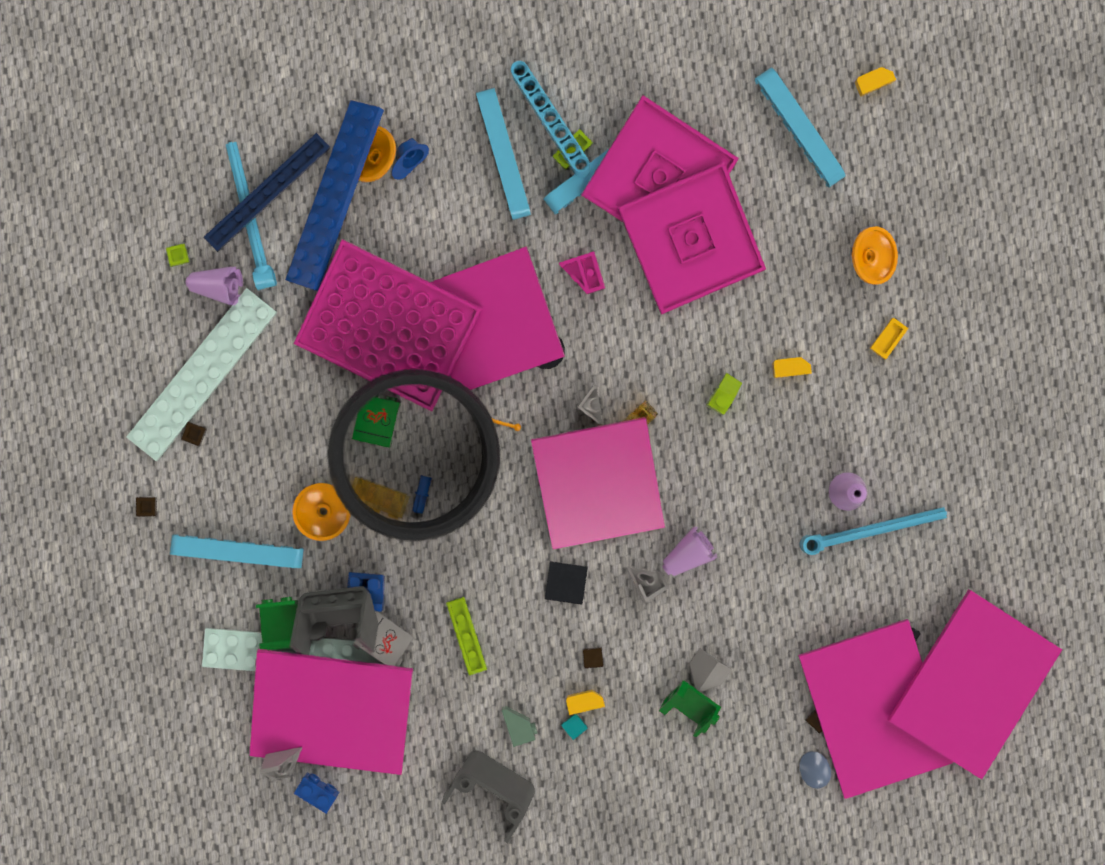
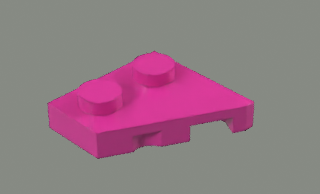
M594 251L559 263L586 294L606 289Z

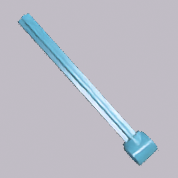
M229 142L226 144V149L241 203L250 193L237 142ZM254 218L246 226L256 265L252 273L257 290L277 286V281L273 268L267 265L257 221Z
M945 507L825 536L820 534L806 535L800 540V548L804 553L816 555L820 551H824V547L947 518V511H945ZM809 540H813L815 544L811 550L807 549V542Z

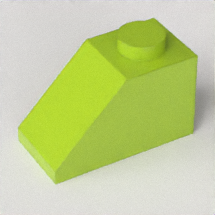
M726 373L706 403V406L721 415H725L735 399L742 382Z

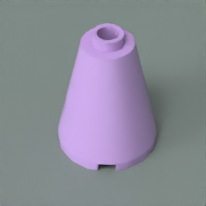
M233 266L190 273L186 278V286L189 291L227 305H236L241 295L238 294V287H243V277L240 269H236L237 267Z
M842 473L831 481L829 497L837 508L846 511L854 510L860 507L866 499V484L858 475Z
M693 527L663 560L664 565L662 567L668 575L676 576L717 558L716 553L712 554L711 550L714 548L704 533L696 531L698 527Z

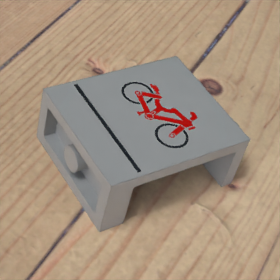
M376 611L378 631L374 653H370L357 640L354 641L353 646L358 650L361 648L384 665L399 666L403 661L400 658L404 652L408 654L414 644L411 641L414 637Z

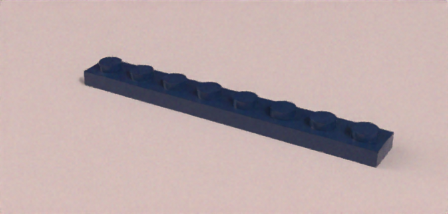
M317 133L314 134L203 238L219 252L330 149V146Z

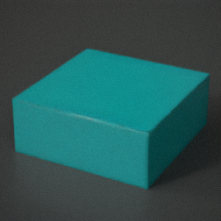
M573 714L561 724L572 740L588 729L578 714Z

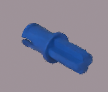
M420 475L412 511L422 514L424 511L426 499L429 497L428 491L432 480L431 477Z

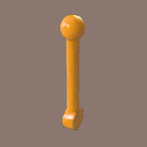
M492 419L496 424L514 428L515 431L521 430L520 424L514 425Z

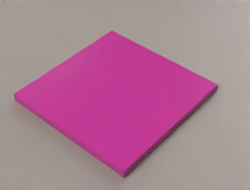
M642 95L581 196L623 222L617 207L722 162L725 163L730 174L739 158Z
M724 162L617 207L661 315L766 270Z
M527 247L431 282L483 308L450 374L451 378L459 381L470 390L565 357Z
M645 417L531 439L553 550L665 528Z

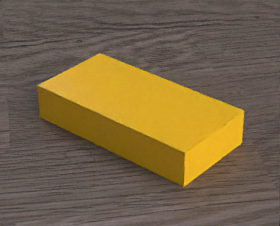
M894 317L891 318L869 349L886 360L909 328Z

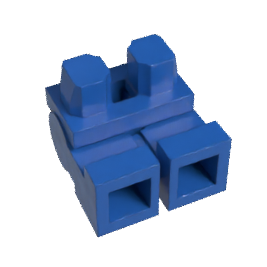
M349 572L347 588L359 586L366 588L371 595L375 611H384L385 576L381 574Z

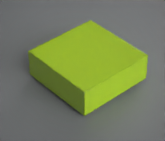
M184 243L166 248L170 267L190 263Z

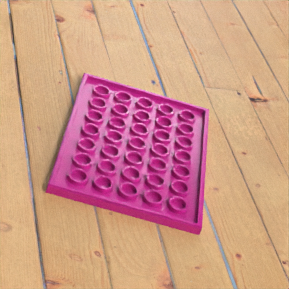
M342 239L293 344L368 381L390 372L405 369L429 370L450 376L483 308ZM405 385L389 390L430 411H433L442 393V390L426 385Z
M968 589L887 720L978 778L983 779L1062 649Z
M908 619L798 655L844 799L953 763L944 755L887 720L922 665Z
M258 649L250 756L265 758L266 754L302 747L297 762L402 775L413 668Z

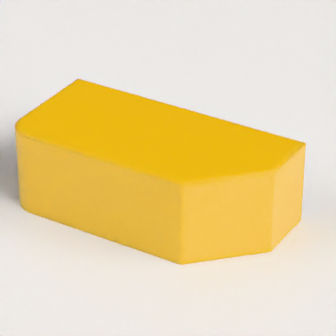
M880 67L859 76L855 80V85L861 97L895 82L896 78L893 71Z
M802 357L778 359L772 362L774 378L812 374L811 364Z
M594 690L571 694L566 697L569 715L605 707L603 696Z

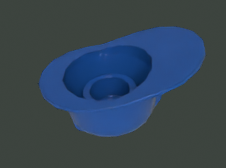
M413 138L403 142L396 150L397 161L392 169L393 178L397 180L405 178L429 154L428 146L419 144Z

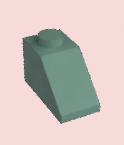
M507 706L502 707V713L513 747L536 740L535 734L538 731L535 722L531 723L530 718Z

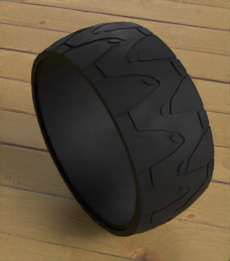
M405 369L394 371L374 378L363 385L346 401L339 411L332 426L328 442L327 455L330 478L345 508L367 528L397 540H432L461 528L483 508L494 489L499 473V438L491 415L484 404L469 388L459 381L442 373L429 370ZM405 385L435 387L457 399L475 421L482 444V461L479 475L466 498L448 513L421 522H404L390 519L368 507L352 488L343 460L345 437L349 426L358 412L377 395L392 388Z

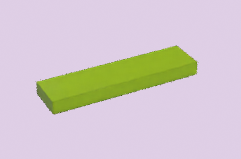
M465 597L446 602L469 676L487 670Z

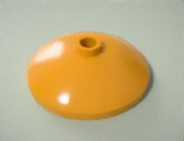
M381 126L377 128L359 178L361 182H373L380 179L387 173L394 161L396 153L395 140L392 134Z
M877 226L868 227L862 230L854 241L852 248L854 269L860 279L868 284L878 285L888 281L897 266L898 251L892 235L884 228Z
M316 483L304 488L298 494L293 504L292 514L296 527L303 535L312 540L326 541L333 539L345 530L350 521V512L339 499L333 485L328 483ZM321 508L327 509V513L325 515L321 514Z

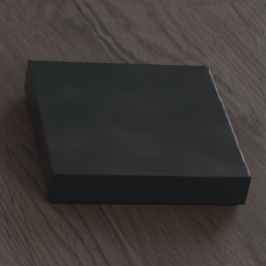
M550 561L545 600L582 605L588 566Z

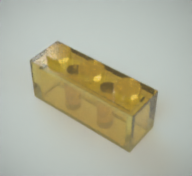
M359 476L355 477L352 488L359 498L375 512H386L388 517L396 520L399 517L403 518L411 495Z

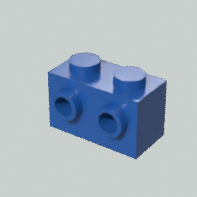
M307 772L294 794L327 814L339 792L333 785L326 784L317 775Z

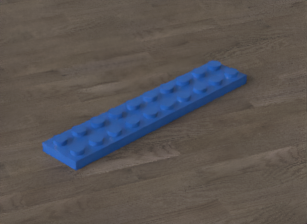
M350 100L287 273L286 281L315 291L319 290L384 110L382 108Z

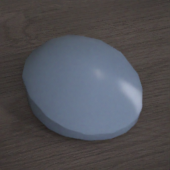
M810 751L802 756L799 767L805 783L816 789L826 786L831 778V768L824 755L819 752Z

